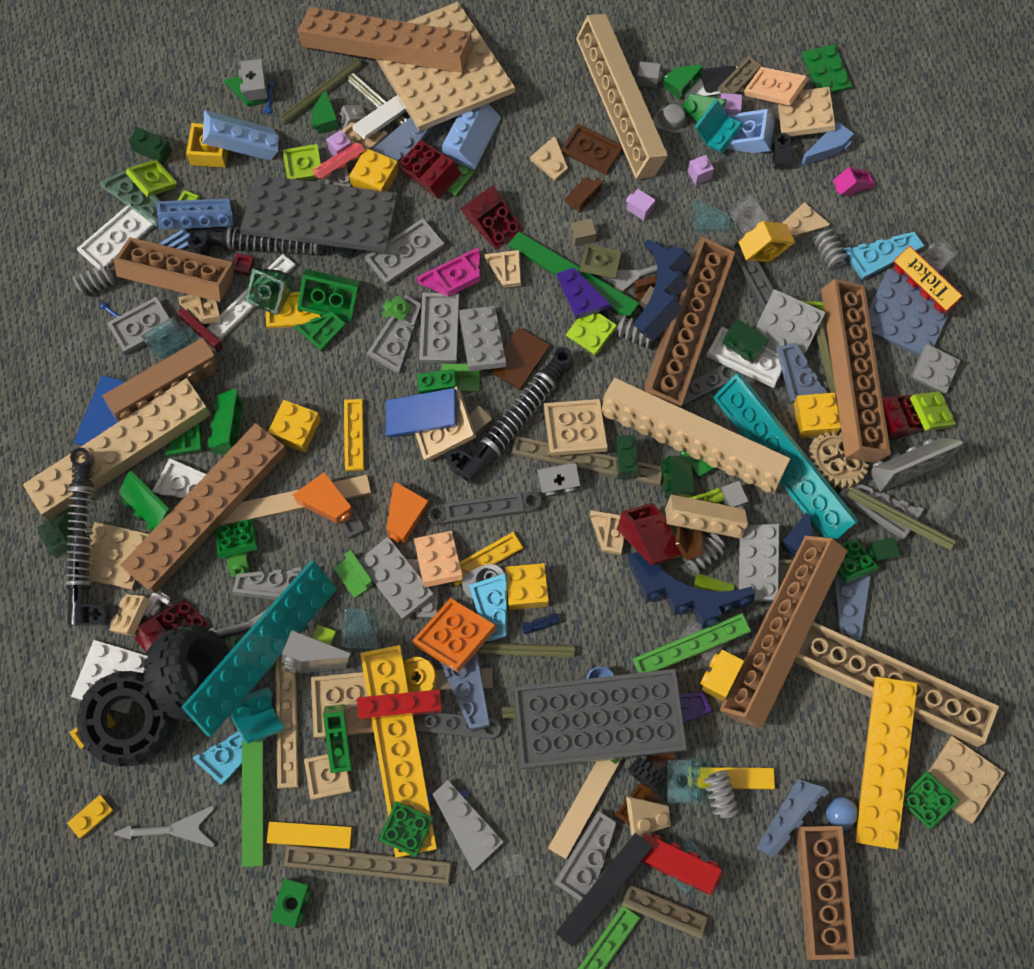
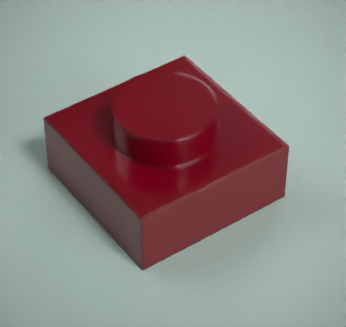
M236 253L233 261V272L250 276L255 261L254 257Z

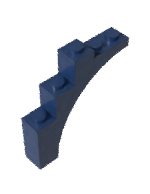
M648 239L644 245L655 257L657 280L650 301L633 325L643 336L653 342L683 310V307L679 304L680 299L678 296L688 286L683 280L685 278L683 273L693 262L688 257L690 254L681 247L679 249L674 245L671 248H664L658 241L653 242Z
M639 552L628 555V565L646 603L659 601L665 596L674 616L687 614L693 609L702 629L719 624L722 614H729L739 607H748L754 602L755 591L752 586L723 592L702 590L674 579L657 564L651 566Z

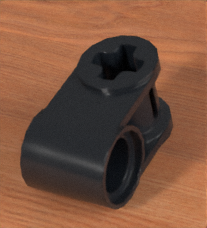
M779 133L772 145L773 169L792 168L791 139L786 133Z

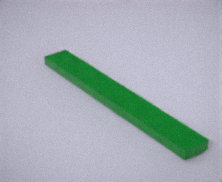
M520 232L508 244L510 249L514 251L519 250L520 255L555 276L559 272L575 268L610 303V309L622 316L626 315L627 319L632 316L639 306L637 301L595 276L580 272L578 266Z

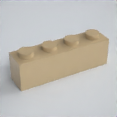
M672 494L665 508L666 522L670 525L736 538H742L748 525L745 509Z

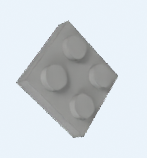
M926 344L910 379L937 392L941 391L942 394H946L960 360Z

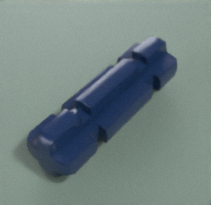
M553 613L549 617L544 616L531 620V623H522L521 628L524 634H529L533 630L535 632L547 628L551 624L552 626L559 624L560 620L558 614Z

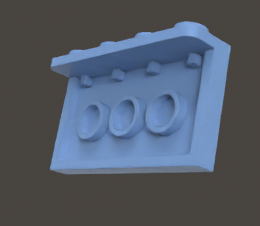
M229 198L156 202L159 230L233 226Z

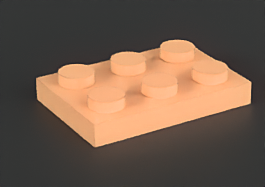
M761 67L744 90V93L748 97L790 106L807 83V76Z
M452 531L414 538L424 587L463 580Z

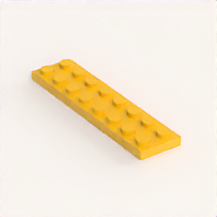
M874 677L855 843L898 850L917 683Z

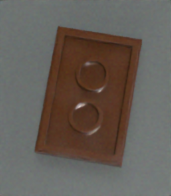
M579 124L576 125L561 148L562 154L605 175L608 174L623 150L620 144Z
M518 327L503 349L506 367L489 369V373L521 390L550 348V345Z

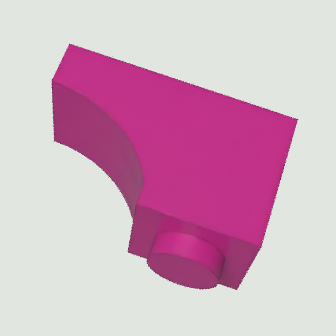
M848 167L833 180L836 185V191L840 195L852 196L859 191L876 186L869 171Z

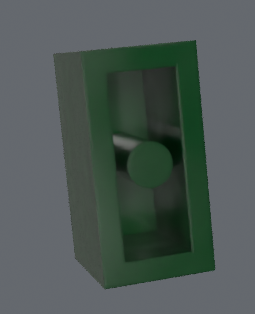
M139 127L136 128L128 140L134 152L152 160H157L162 164L166 162L172 152L167 139Z
M738 319L726 332L722 343L728 349L739 354L744 360L753 364L765 351L769 339Z
M635 435L616 436L617 480L637 479Z
M668 456L663 460L661 472L664 479L663 491H665V498H670L671 494L687 498L694 494L691 457Z

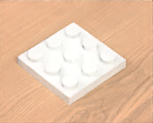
M94 640L71 697L82 700L83 695L95 684L94 682L114 672L135 671L145 674L144 661L148 656ZM119 700L110 709L129 715L134 700Z

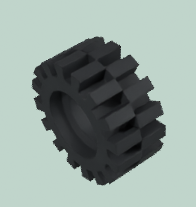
M637 757L628 768V772L638 782L649 787L656 794L667 782L665 776L644 758Z

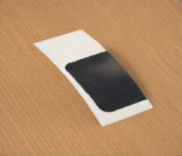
M737 66L703 69V77L690 89L685 98L687 99L691 93L701 94L702 96L721 94L718 91L719 86L735 71Z

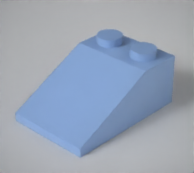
M768 109L728 115L740 121L744 127L727 149L750 153L771 151L775 121Z

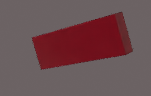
M183 307L177 311L180 319L198 336L203 338L216 352H220L223 349L221 341Z

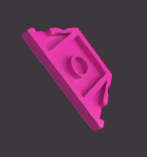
M477 247L416 277L417 282L448 297L480 282L479 248Z

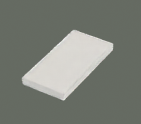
M126 206L80 245L77 251L100 271V265H103L106 269L107 263L109 266L114 263L115 257L129 237L140 240L155 225L129 206Z
M721 327L706 357L774 388L782 373L777 352L766 347L765 351L751 364L722 343L728 329Z

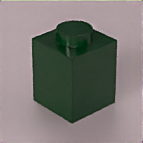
M894 537L871 542L866 550L876 564L895 561L900 556Z

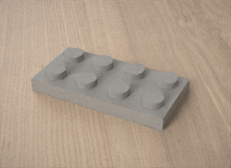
M422 218L389 240L386 253L373 251L365 256V261L387 286L444 248L445 245Z
M422 293L420 363H457L459 293L449 297L441 293Z
M495 306L459 310L468 370L475 371L506 367Z
M779 524L747 525L742 538H740L739 590L752 586L755 591L754 602H773L780 588Z
M389 537L385 538L358 560L403 620H406L435 596L428 587H424L420 576Z

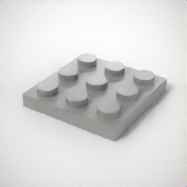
M774 289L755 330L769 339L767 348L777 352V347L796 342L803 355H805L825 312Z

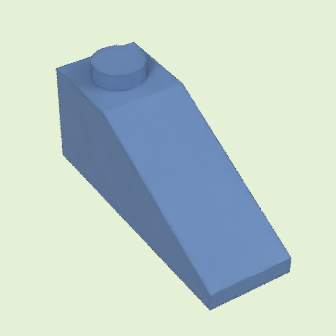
M837 121L835 123V131L826 132L804 154L801 164L807 165L840 154L844 149L847 151L853 144L851 140L854 133Z

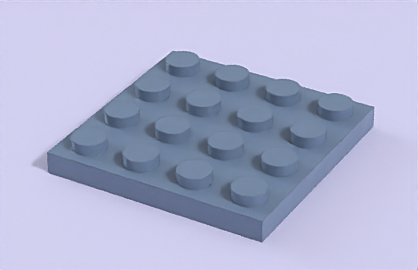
M888 268L868 309L872 335L920 356L926 344L932 347L935 346L949 313L945 315L943 312L941 314L937 312L933 307L934 303L930 300L926 301L919 294L921 291L917 287L912 288L907 283V278L904 275L900 276Z

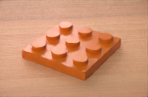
M450 598L412 641L415 646L459 673L494 633L496 626Z

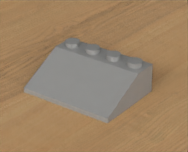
M946 438L929 439L921 447L913 446L906 451L907 453L902 455L897 453L886 462L881 460L875 463L870 471V475L881 493L947 464L963 445V442Z
M291 631L282 652V667H285L286 672L296 675V672L302 674L344 670L348 665L350 653Z

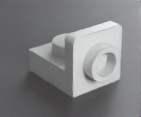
M153 592L149 597L150 602L143 616L151 619L153 616L158 615L161 610V603L170 608L173 606L170 602L171 598L164 593L158 595Z

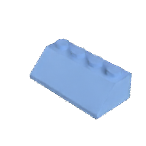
M488 103L457 116L442 145V154L452 159L456 164L475 170L499 124L500 115Z
M207 110L204 111L203 144L265 160H271L278 152L279 135L273 128Z

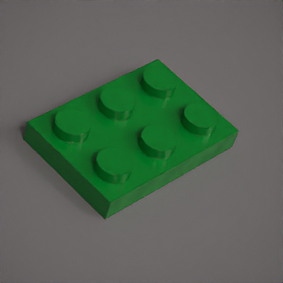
M835 44L802 52L801 56L815 89L830 87V94L852 88Z

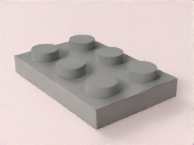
M157 297L107 323L125 354L175 328Z

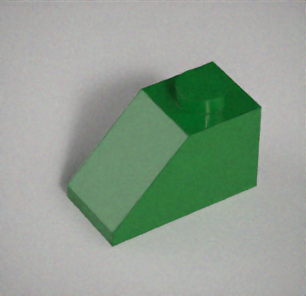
M702 66L675 67L664 77V89L681 100L703 77Z
M325 91L311 111L313 118L310 121L313 129H317L318 134L338 129L334 110L327 91Z

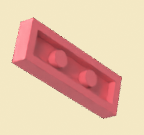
M354 143L312 171L318 178H327L332 174L333 170L346 166V162L359 158L361 156L360 153L365 150L362 144Z

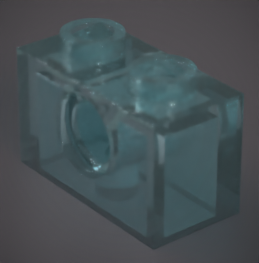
M173 317L141 335L155 359L165 357L170 350L183 346L185 341L188 340ZM164 336H169V340L167 342H161Z
M668 760L669 803L698 804L701 794L700 787L698 786V778L700 777L698 762L693 760ZM687 777L688 784L682 787L681 782L683 778Z

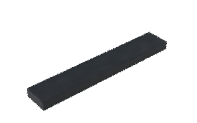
M635 832L558 928L556 934L573 947L652 848V845Z

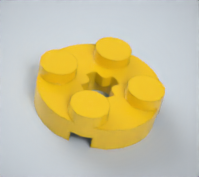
M421 657L407 659L404 662L409 692L435 690L437 672L432 662ZM417 672L421 675L419 682L413 680Z

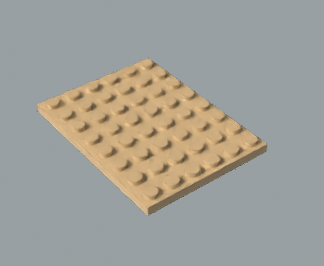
M458 2L408 22L471 32L473 50L463 73L376 59L419 132L515 93V86Z

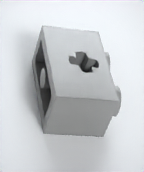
M262 59L241 61V69H238L240 80H243V84H240L241 94H245L247 101L268 99Z
M574 462L537 469L540 491L542 493L545 492L546 495L557 494V490L564 489L565 492L574 491L577 486H580L577 465ZM558 474L560 477H563L560 484L554 482Z

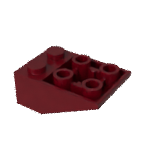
M421 140L398 163V168L437 199L462 174L452 159Z
M494 185L485 189L460 208L468 221L495 250L514 238L518 232L524 230Z
M913 395L882 397L888 440H895L925 431L911 402L910 397Z
M653 503L622 511L617 530L651 566L682 556L664 514Z
M185 598L138 626L135 640L147 653L153 641L158 640V636L168 630L186 624H196L209 628L210 624Z

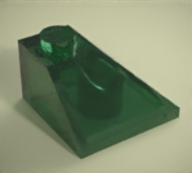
M254 267L252 268L244 302L278 315L291 293L295 277L280 270Z
M72 507L37 527L40 538L48 552L55 558L70 550V545H67V543H70V537L67 536L73 535L74 530H68L67 528H74V522H68V520H74V515L68 514V512H74Z

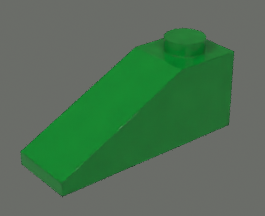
M345 704L325 706L323 720L330 772L351 771Z

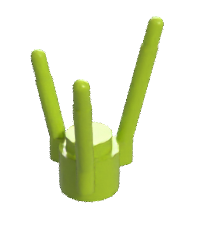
M719 488L689 497L697 500L704 498L707 502L717 504L724 501V495Z

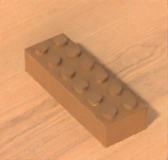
M131 237L128 238L114 259L117 277L221 302L234 280L233 262Z
M201 338L102 396L116 421L119 422L186 378L192 386H195L204 377L214 375L218 369L215 355L204 339Z
M842 826L799 827L796 829L807 960L855 959Z

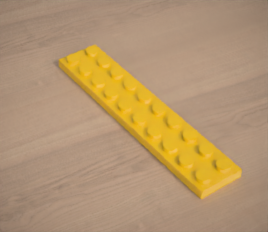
M400 645L360 653L367 696L409 692ZM413 716L373 719L372 725L388 817L395 801L431 816ZM433 824L429 828L419 853L437 849ZM394 848L395 858L410 855Z

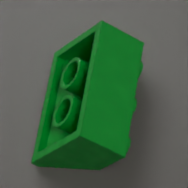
M306 269L302 277L297 310L319 315L332 311L340 319L351 322L360 281Z
M232 389L218 395L217 402H214L215 418L211 420L212 436L208 438V448L211 449L213 454L225 455L238 442L244 403L237 389Z
M132 471L128 472L118 492L122 497L120 501L126 508L132 507L135 510L133 512L134 516L140 522L144 519L148 523L145 527L152 532L171 511Z

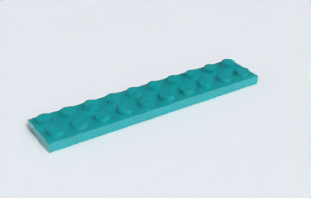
M736 373L713 399L743 437L790 458L780 484L803 513L807 512L810 515L811 523L822 537L832 538L837 541L859 520L742 374Z
M310 561L182 705V709L207 736H212L282 655L291 631L300 633L337 590L315 561Z

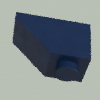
M807 512L780 545L794 557L804 537L813 536L810 515Z

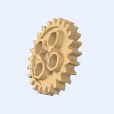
M828 432L824 435L820 434L808 448L807 456H809L810 461L827 482L832 483L833 488L839 485L840 489H843L846 485L850 489L852 485L856 486L861 482L868 472L866 470L869 467L866 464L867 461L845 458L842 432L838 436L835 432L831 435Z

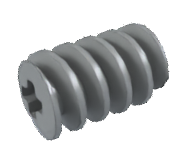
M834 229L823 231L814 238L822 258L825 259L824 261L831 271L843 267L846 264L844 259L848 256L847 253L841 254L845 249L844 247L838 248L841 242H835L838 236H832L835 233Z
M108 263L106 269L103 265H100V271L94 267L93 274L86 270V277L82 273H79V279L74 275L72 276L79 293H82L84 296H87V290L93 294L94 287L100 291L101 284L105 288H108V282L111 285H115V278Z
M626 315L622 317L615 334L619 332V338L626 334L625 340L629 341L632 338V343L634 344L639 340V346L642 347L646 343V349H650L653 342L643 336L633 325V318L631 317L629 321H626Z
M710 533L709 538L705 537L703 555L687 561L682 556V559L690 570L699 575V567L705 570V562L709 565L712 564L711 557L714 560H718L716 553L721 556L724 555L722 548H725V545L716 534Z
M727 770L712 773L703 780L704 783L711 784L706 787V791H713V793L708 795L709 799H715L710 803L711 807H717L712 812L721 818H729L739 813V809L736 807L737 801L734 799L735 794L732 792L733 787L730 784L731 780L727 776Z

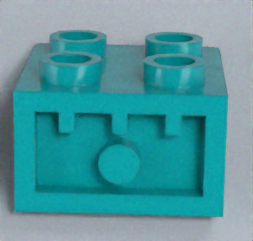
M714 100L695 125L696 131L706 146L721 154L724 153L744 127L740 121L727 115L718 100Z
M269 687L247 694L230 714L246 744L284 731L283 724L272 708V692Z

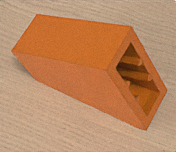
M324 472L293 494L297 504L336 524H339L341 521L345 522L352 516V507Z
M397 482L393 485L386 529L389 538L393 542L399 543L400 541L404 544L428 509L429 503L428 500Z

